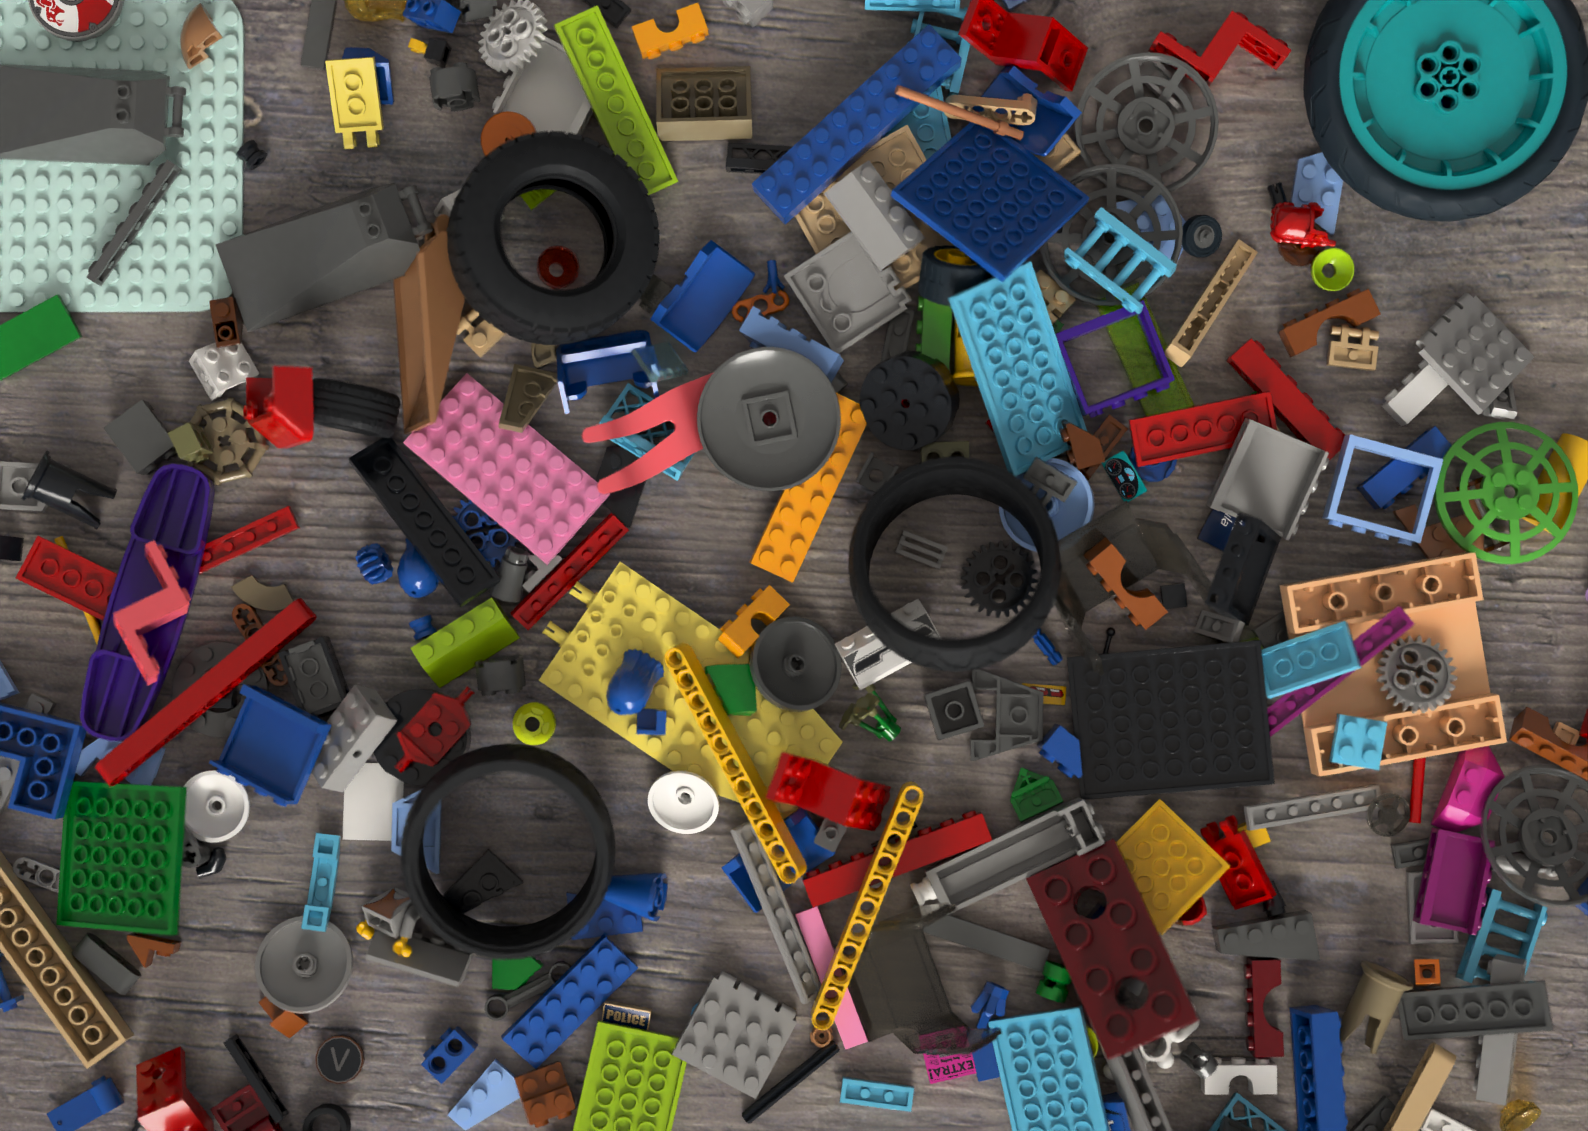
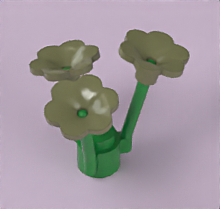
M856 683L852 685L853 689H859ZM871 684L865 688L868 692L865 697H860L856 701V705L851 703L844 712L839 728L845 730L848 724L851 723L856 727L861 726L870 731L879 739L884 737L887 741H892L900 733L901 727L896 724L897 719L890 713L875 691L876 687L874 684ZM877 704L880 706V708L887 717H881L877 713ZM868 715L874 717L878 721L876 724L878 729L861 720Z

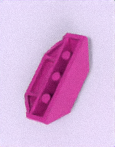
M1489 746L1459 751L1431 825L1457 833L1481 823V813L1491 790L1505 778ZM1489 809V813H1488V816H1487V821H1488V819H1489V817H1490V814H1491V812H1492L1490 809Z

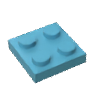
M1337 714L1329 761L1379 770L1387 722Z

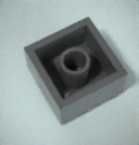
M970 680L923 694L937 740L940 741L985 727Z

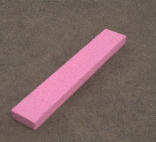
M819 906L798 912L795 916L822 984L835 949ZM841 967L835 969L833 973L839 977L844 975ZM847 987L834 1019L845 1050L868 1042L850 989ZM828 990L825 993V996L830 999L837 995L835 990Z

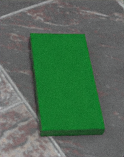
M55 295L0 325V381L83 337L60 295Z

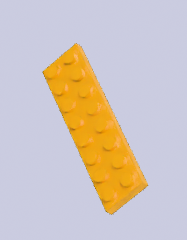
M838 393L836 394L840 405L841 426L838 441L832 455L826 464L810 479L795 487L782 490L749 562L790 582L795 580L867 425L860 409V404Z

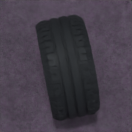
M315 378L313 380L314 423L382 438H390L395 433V425L399 415L398 409H400L401 405L397 395L345 381L327 378Z

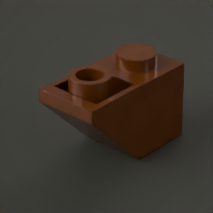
M234 297L210 300L216 347L241 344L243 319L236 299Z
M1067 420L1061 421L1063 428L1060 429V434L1063 442H1067L1069 451H1066V456L1070 465L1080 470L1106 462L1099 438Z

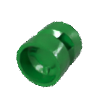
M1047 960L1042 971L1044 979L1039 980L1035 993L1047 999L1065 1003L1069 993L1067 985L1072 984V979L1066 966Z

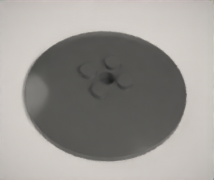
M753 348L729 358L708 379L698 404V434L709 460L728 479L753 490L779 491L795 487L807 481L829 460L840 434V405L830 380L810 359L784 348ZM766 412H773L776 415L777 420L774 425L769 426L765 424L763 417Z

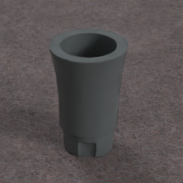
M519 546L507 547L497 572L500 582L489 589V593L492 596L507 602H519L521 600L522 585L529 552Z

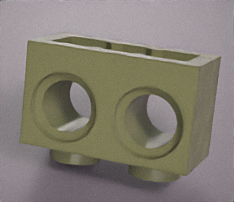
M188 422L168 432L174 448L182 460L200 464L209 459L208 455L214 453L201 426Z
M969 441L933 442L920 447V462L927 461L926 458L929 454H936L939 458L950 457L953 453H959L962 457L969 458Z

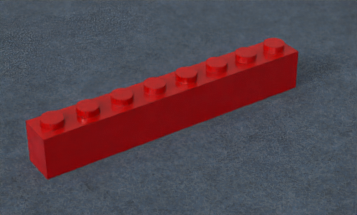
M971 810L963 813L962 819L954 821L953 818L940 822V827L931 829V826L918 830V835L909 838L908 836L892 878L992 841L983 814ZM864 851L851 855L850 861L842 863L841 860L828 864L829 868L820 871L817 868L806 872L807 877L803 878V883L812 907L859 891L874 852L865 855ZM883 856L879 859L878 864L887 866L891 858ZM875 878L871 880L869 886L880 883L882 880Z

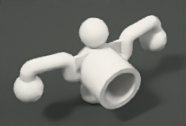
M1197 1021L1186 1026L1178 1033L1175 1031L1159 1038V1045L1153 1050H1146L1143 1046L1139 1047L1138 1050L1145 1067L1149 1061H1156L1160 1068H1170L1174 1063V1055L1170 1052V1044L1172 1042L1179 1043L1184 1041L1198 1028L1200 1022ZM1106 1063L1103 1069L1106 1078L1114 1080Z

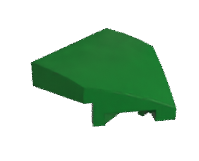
M1022 767L1020 768L1010 799L1020 823L1064 802L1054 781L1050 777L1028 771V769Z
M534 956L513 960L492 959V989H518L525 985L527 980L536 971L542 968V962L536 960Z

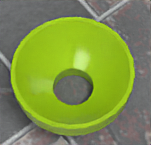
M1328 248L1318 253L1313 259L1310 268L1314 283L1326 291H1338L1345 288L1354 276L1352 258L1347 252L1338 248ZM1325 264H1331L1334 267V274L1330 278L1325 277L1322 273V268Z

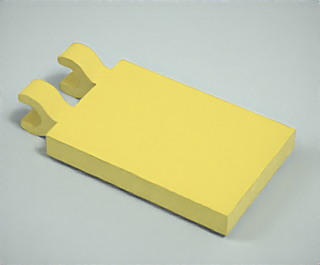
M375 57L326 60L335 133H343L344 149H354V147H357L354 132L366 131L368 148L378 147L380 145V138L377 130H383L384 125Z

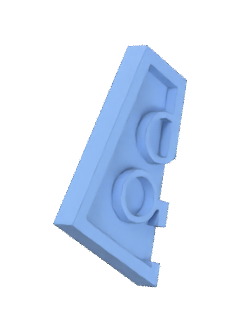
M495 1058L449 1112L448 1116L466 1131L516 1101L520 1097L514 1081L515 1075Z

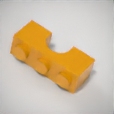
M698 2L676 10L679 25L672 32L665 33L660 31L654 19L632 26L633 34L643 59H655L661 55V52L669 49L670 51L679 50L683 47V44L691 41L692 43L701 42L705 39V36L709 35Z
M770 585L764 591L761 588L758 589L751 597L753 602L749 606L744 604L735 613L738 618L734 622L729 619L720 628L723 633L718 640L738 659L759 637L751 626V620H761L768 626L790 605Z

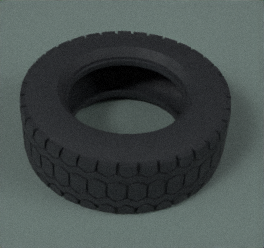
M548 131L533 132L532 134L529 133L515 139L513 138L495 148L470 173L458 193L450 213L447 230L448 255L455 281L458 283L463 296L468 299L467 302L476 312L478 311L479 315L496 329L507 333L511 337L535 344L562 345L575 343L591 338L608 329L625 315L644 293L652 278L659 252L657 214L654 212L655 207L651 196L647 195L649 192L642 180H639L638 174L631 166H627L628 163L618 154H613V150L603 144L600 146L599 142L588 137L582 138V135L570 132L567 134L561 131H550L549 133ZM540 189L561 191L581 201L595 216L604 240L603 262L595 279L575 289L552 290L538 286L523 277L509 261L501 239L502 215L509 202L523 193Z

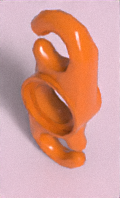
M782 290L778 291V295L784 299L782 305L774 303L776 293L756 295L737 302L732 307V315L735 320L742 322L744 318L738 314V309L740 307L747 309L746 318L757 300H764L768 305L767 310L761 313L764 316L785 310L789 305L790 299L788 294Z

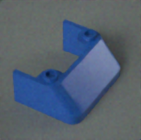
M636 330L589 338L575 343L562 344L556 349L558 386L565 414L570 413L569 400H580L587 393L588 386L633 379L634 384L638 387H653L654 397H659L657 373L648 331Z

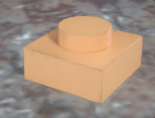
M1556 722L1553 728L1554 733L1561 740L1570 745H1576L1580 731L1561 722Z

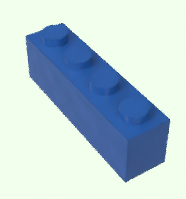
M1434 426L1428 428L1404 449L1442 459L1451 444L1438 428ZM1392 458L1360 484L1357 489L1374 510L1381 507L1386 509L1395 502L1394 497L1398 493L1403 495L1414 486L1412 482L1419 477L1421 480L1426 477L1429 468Z

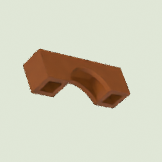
M1360 288L1346 294L1348 299L1340 302L1337 298L1325 304L1327 309L1319 312L1316 308L1304 314L1305 319L1299 322L1295 318L1283 324L1284 329L1279 331L1278 334L1290 358L1317 345V332L1325 320L1340 319L1346 321L1354 328L1379 316L1381 313L1369 289L1361 292Z
M1106 537L1083 555L1088 560V563L1085 565L1094 576L1098 573L1103 578L1100 583L1109 593L1112 590L1117 595L1114 600L1123 610L1127 607L1131 612L1127 616L1136 627L1141 624L1147 630L1168 613L1148 588L1133 591L1122 586L1121 570L1126 560Z
M1526 707L1514 718L1509 740L1588 781V743L1583 746H1574L1564 742L1552 730L1548 717L1529 707Z

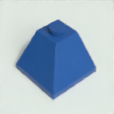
M345 47L342 59L375 57L381 104H394L389 60L370 48Z

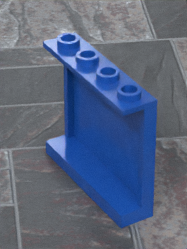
M243 684L240 693L246 696L235 724L219 760H210L209 763L217 767V772L226 776H234L237 783L254 787V792L257 794L271 796L274 798L273 802L286 807L287 804H298L332 725L257 685Z

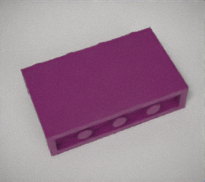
M1432 827L1413 917L1414 922L1476 936L1477 931L1482 926L1481 910L1487 902L1486 886L1490 883L1492 877L1491 864L1485 854L1481 838ZM1488 840L1490 848L1496 847L1495 841Z

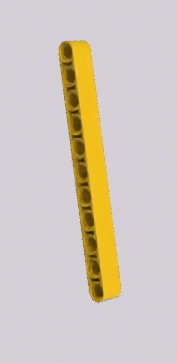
M678 644L666 652V665L780 879L788 884L794 883L805 874L807 864L774 801L765 798L768 790L693 649L688 644ZM677 652L681 654L682 661L678 659ZM688 673L692 675L693 682L689 680ZM699 694L703 696L705 703L701 702ZM710 716L715 718L716 725L712 723ZM722 737L726 739L728 746L722 742ZM733 759L737 760L739 767L735 766ZM744 780L748 781L750 788L745 785ZM755 802L760 803L762 810L756 806ZM767 823L771 824L773 831L767 827ZM778 844L784 848L785 852L779 849ZM789 866H792L796 873H793Z
M906 782L899 790L812 1006V1023L819 1030L830 1028L834 1022L922 804L923 792L915 782ZM909 789L918 791L916 798L912 800L905 798V794ZM902 811L909 813L906 821L899 822L896 820L898 813ZM891 834H898L900 836L896 844L887 842ZM881 857H890V863L887 866L879 865L878 861ZM875 878L882 880V884L878 888H871L869 886L871 880ZM864 901H871L873 903L872 908L869 910H862L860 906ZM856 923H861L864 925V928L861 932H853L851 930L852 926ZM845 946H854L855 951L852 954L848 955L842 952ZM837 968L846 969V973L843 976L839 977L833 974ZM828 990L837 991V995L834 998L825 997V993ZM820 1012H826L828 1017L821 1021L816 1019V1015Z

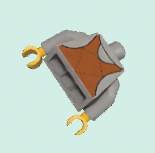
M392 888L362 905L365 921L360 922L356 930L362 937L368 940L373 937L375 929L395 939L401 936V939L394 943L393 950L398 955L402 954L405 957H409L412 947L407 944L408 938L411 939L414 926L420 918V914L407 892L398 888Z

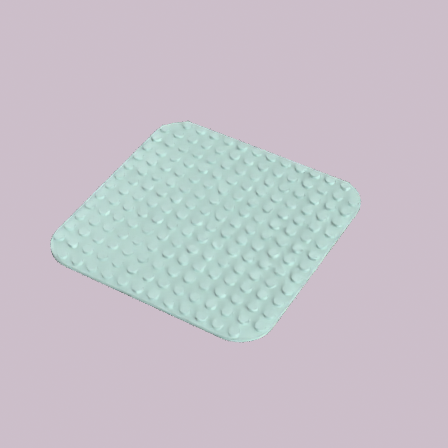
M0 0V64L155 71L170 76L169 87L178 86L186 88V97H183L182 114L184 137H166V150L151 161L150 166L0 159V313H24L55 295L61 296L69 312H201L210 310V300L230 297L233 291L215 244L243 235L244 160H240L236 154L240 147L244 145V24L236 5L232 0H124L123 8L117 21L105 33L86 41H68L52 35L38 23L31 12L28 0ZM201 3L213 19L212 22L223 38L204 49L209 57L189 70L182 56L180 34L188 14ZM169 97L167 128L172 127L174 97ZM168 159L181 169L180 173L103 285L100 286L87 278L89 267L94 261H98L102 255L104 245L109 241L111 242L116 235L115 230L117 226L129 216L130 207L135 202L138 203L143 195L144 187L153 181L159 165L165 163Z

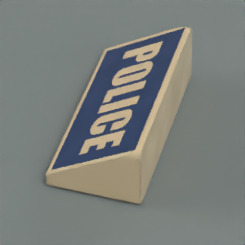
M605 1000L601 1021L649 1030L652 1009Z

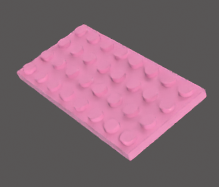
M466 373L441 400L436 422L412 432L403 443L542 562L548 565L610 496V493L601 494L597 489V481L529 424L522 433L499 428V420L504 404Z

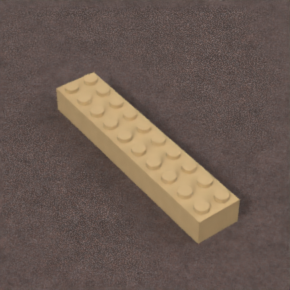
M0 850V950L83 1065L88 1069L134 1036V1033L86 967L72 955L73 950L22 879L16 876L13 867Z

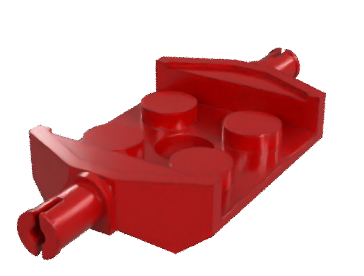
M466 686L462 693L455 698L437 692L434 693L431 699L410 722L397 733L404 750V756L394 766L399 772L402 773L414 761L432 767L435 766L470 728L472 723L464 706L466 701L475 693L473 690H470L471 688ZM433 722H437L442 726V733L439 736H433L430 733L429 728Z

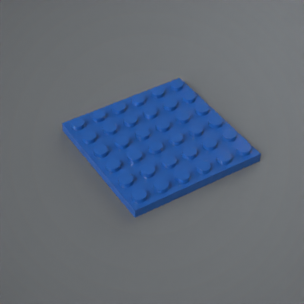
M972 122L897 185L891 193V197L1001 282L1006 280L1082 209L1090 198L1008 135L1001 136L995 134L993 130Z

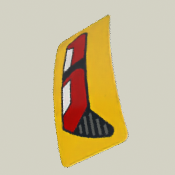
M1022 683V685L1042 691L1043 704L1065 705V686Z

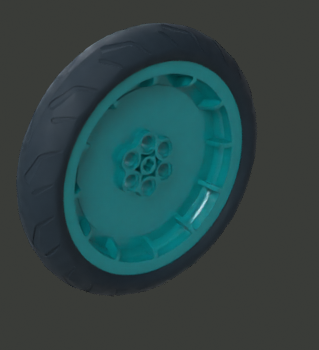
M1328 0L1316 21L1305 58L1303 89L1307 117L1312 133L1328 164L1355 192L1378 207L1409 218L1440 222L1460 221L1493 213L1517 201L1541 183L1560 163L1578 133L1588 102V44L1581 17L1572 0ZM1444 48H1448L1451 51L1452 56L1450 60L1444 58ZM1423 60L1430 63L1429 72L1422 69L1421 63ZM1465 60L1469 61L1472 65L1470 72H1467L1463 67ZM1446 74V77H1450V81L1446 82L1442 76ZM1422 84L1429 87L1430 92L1428 96H1424L1421 93ZM1464 84L1468 85L1471 89L1469 97L1463 94L1462 88ZM1443 96L1447 97L1450 101L1448 109L1444 108L1441 104Z

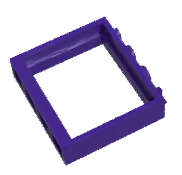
M1144 300L1139 301L1143 304L1140 314H1137L1135 311L1131 313L1125 308H1121L1055 334L1082 416L1096 417L1104 413L1102 410L1111 406L1113 410L1126 405L1125 400L1134 398V401L1147 397V392L1156 389L1157 393L1170 388L1169 383L1175 380ZM1137 315L1161 378L1088 406L1064 343Z

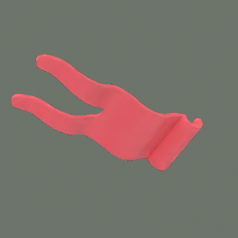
M713 373L673 388L621 418L588 427L582 432L583 441L592 443L637 434L667 421H671L674 424V432L649 452L627 467L601 479L597 484V489L601 494H609L639 484L703 449L698 434L697 411L702 391ZM766 412L763 420L765 424L772 425L776 423L777 418L773 412Z

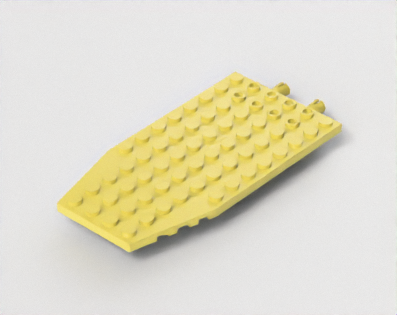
M619 562L599 593H593L577 581L574 587L582 593L572 588L569 594L585 603L588 609L572 632L569 631L567 633L552 621L548 623L547 627L555 633L545 628L542 634L560 644V650L539 681L672 771L695 773L705 778L714 787L717 795L739 802L667 667L665 654L669 649L678 644H688L693 649L705 672V667L711 665L749 664L751 650L747 649L738 659L718 640L723 633L719 628L622 562ZM629 649L649 653L651 658H655V660L660 661L663 665L664 675L654 685L652 693L643 709H666L665 735L636 734L637 713L618 715L611 711L607 705L606 693L608 685L623 662L624 652ZM677 652L678 659L682 661L681 654ZM688 673L689 680L693 682L692 675ZM707 674V677L714 689L716 686L713 683L710 675ZM757 687V711L751 716L728 715L767 790L771 784L782 751L828 764L843 743L814 709L804 712L783 710L766 700ZM699 694V699L705 703L703 696ZM718 696L721 704L723 705L722 699ZM710 716L712 723L716 725L715 718ZM722 737V742L728 746L726 739ZM733 759L735 766L739 767L737 760ZM744 780L745 785L750 788L748 781ZM774 801L783 819H786L799 808L796 805ZM755 802L756 806L762 810L760 803Z

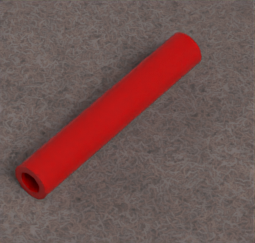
M1426 757L1413 759L1408 821L1411 823H1421Z

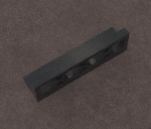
M728 143L726 172L763 174L778 160V156L783 152H787L793 146ZM733 149L743 150L748 157L746 159L732 158ZM759 151H766L772 158L762 160L755 159L754 156Z

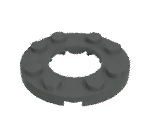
M212 642L191 651L181 661L175 672L172 684L173 700L200 679L207 670L217 665L240 645L228 642ZM261 666L242 681L243 684L257 685L268 691L269 680ZM242 695L241 701L236 705L235 709L223 713L213 712L208 709L189 726L207 736H229L246 696Z

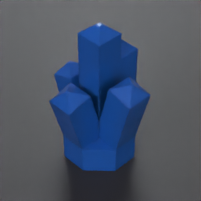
M986 981L983 990L971 1005L972 1012L979 1013L981 1010L976 1024L979 1031L986 1029L989 1019L994 1012L998 1017L1005 1015V1004L1009 990L990 981Z

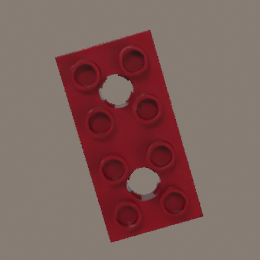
M1114 838L1080 856L1076 855L1026 878L1108 1060H1113L1200 1021L1121 849ZM1088 889L1097 890L1100 893L1104 892L1107 899L1104 913L1096 919L1086 918L1083 915L1080 916L1077 910L1080 895ZM1128 978L1137 979L1142 983L1145 982L1148 987L1147 1000L1140 1009L1127 1008L1121 1005L1118 1000L1119 988L1122 982Z

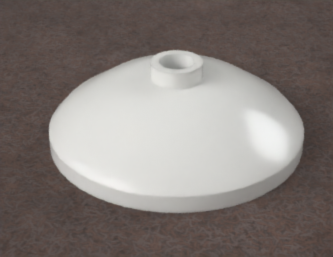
M210 770L195 775L183 786L187 787L185 826L190 829L196 839L211 843L225 841L240 832L246 824L250 812V799L244 785L237 783L234 776H226L216 770ZM216 801H219L222 805L219 810L214 806Z
M673 771L660 776L652 784L648 794V807L654 819L666 829L681 834H693L705 830L715 821L719 811V798L714 787L705 778L688 771Z

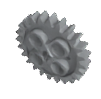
M1410 635L1406 638L1405 642L1402 638H1399L1396 644L1391 643L1388 646L1389 650L1385 649L1382 655L1385 658L1378 660V663L1382 666L1376 670L1382 676L1377 679V682L1384 683L1380 691L1389 692L1386 699L1392 697L1395 699L1393 706L1402 703V711H1405L1410 706L1412 713H1415L1418 708H1420L1422 713H1425L1428 707L1434 711L1437 708V704L1442 706L1445 703L1444 699H1449L1452 696L1449 691H1453L1456 686L1450 682H1454L1457 676L1451 673L1457 668L1449 666L1453 658H1445L1444 655L1448 650L1439 651V642L1432 646L1431 638L1422 642V638L1419 635L1413 641ZM1404 655L1411 656L1413 664L1406 662ZM1429 663L1434 665L1436 667V672H1431L1428 669L1427 664ZM1396 677H1403L1406 685L1399 684ZM1420 685L1426 686L1429 689V694H1424L1420 690Z

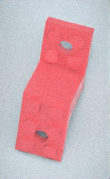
M155 540L145 544L144 555L163 590L115 612L113 623L147 685L157 681L160 668L153 656L149 658L146 653L148 652V645L142 635L186 614L190 605L189 601L191 600L185 587H179L177 581L179 576L175 568L168 566L166 561L168 556L163 546H157Z

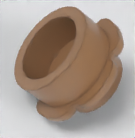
M814 1026L813 1031L810 1033V1039L817 1047L823 1048L833 1041V1031L831 1027L826 1030H819ZM821 1033L824 1034L823 1038L819 1036Z

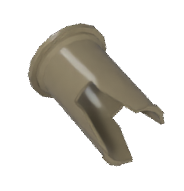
M1364 960L1360 963V966L1363 968V974L1341 1019V1027L1339 1029L1340 1040L1345 1042L1363 1022L1365 1015H1370L1365 1045L1371 1048V1054H1376L1377 1048L1404 991L1412 990L1413 984L1386 967Z

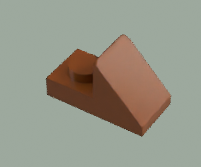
M133 932L127 936V941L145 968L152 964L155 951L157 955L169 957L171 954L178 952L181 941L139 932Z
M266 997L258 1002L273 1020L270 1025L289 1039L309 1023L302 1013L285 1011L274 1005Z

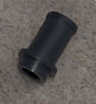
M1281 182L1276 183L1277 193L1273 184L1267 187L1273 203L1272 209L1277 203L1287 202Z

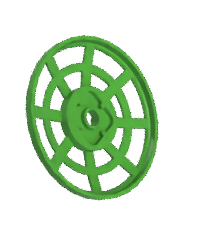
M1515 422L1485 424L1470 430L1458 438L1443 456V463L1434 492L1435 507L1443 528L1449 537L1464 551L1476 552V558L1495 564L1524 563L1541 557L1552 550L1569 531L1578 505L1576 475L1570 460L1562 448L1540 430ZM1506 428L1529 432L1544 441L1537 451L1525 444L1509 442ZM1489 430H1496L1499 443L1483 448L1474 456L1461 448L1475 436ZM1551 447L1564 462L1571 482H1558L1553 467L1545 458ZM1510 449L1523 451L1532 457L1525 466L1513 463ZM1500 450L1502 464L1491 469L1480 461L1489 453ZM1457 456L1467 463L1460 478L1459 491L1444 493L1446 472L1453 457ZM1540 463L1547 471L1551 483L1539 484L1533 474V471ZM1475 469L1484 477L1480 483V489L1468 490L1469 477L1472 470ZM1507 485L1512 486L1515 490L1513 498H1508L1504 494V488ZM1572 492L1570 513L1565 525L1560 529L1552 521L1558 508L1560 493ZM1552 493L1551 506L1546 515L1536 505L1540 494ZM1481 499L1484 508L1487 510V513L1481 520L1472 511L1469 500ZM1445 502H1461L1464 514L1474 526L1465 537L1458 532L1452 523ZM1531 514L1540 522L1533 529L1520 533L1519 519ZM1495 518L1509 521L1510 534L1496 532L1488 528V526ZM1545 528L1554 537L1550 543L1541 549L1526 555H1520V541L1537 535ZM1482 533L1495 540L1510 542V556L1490 554L1477 548L1472 543Z

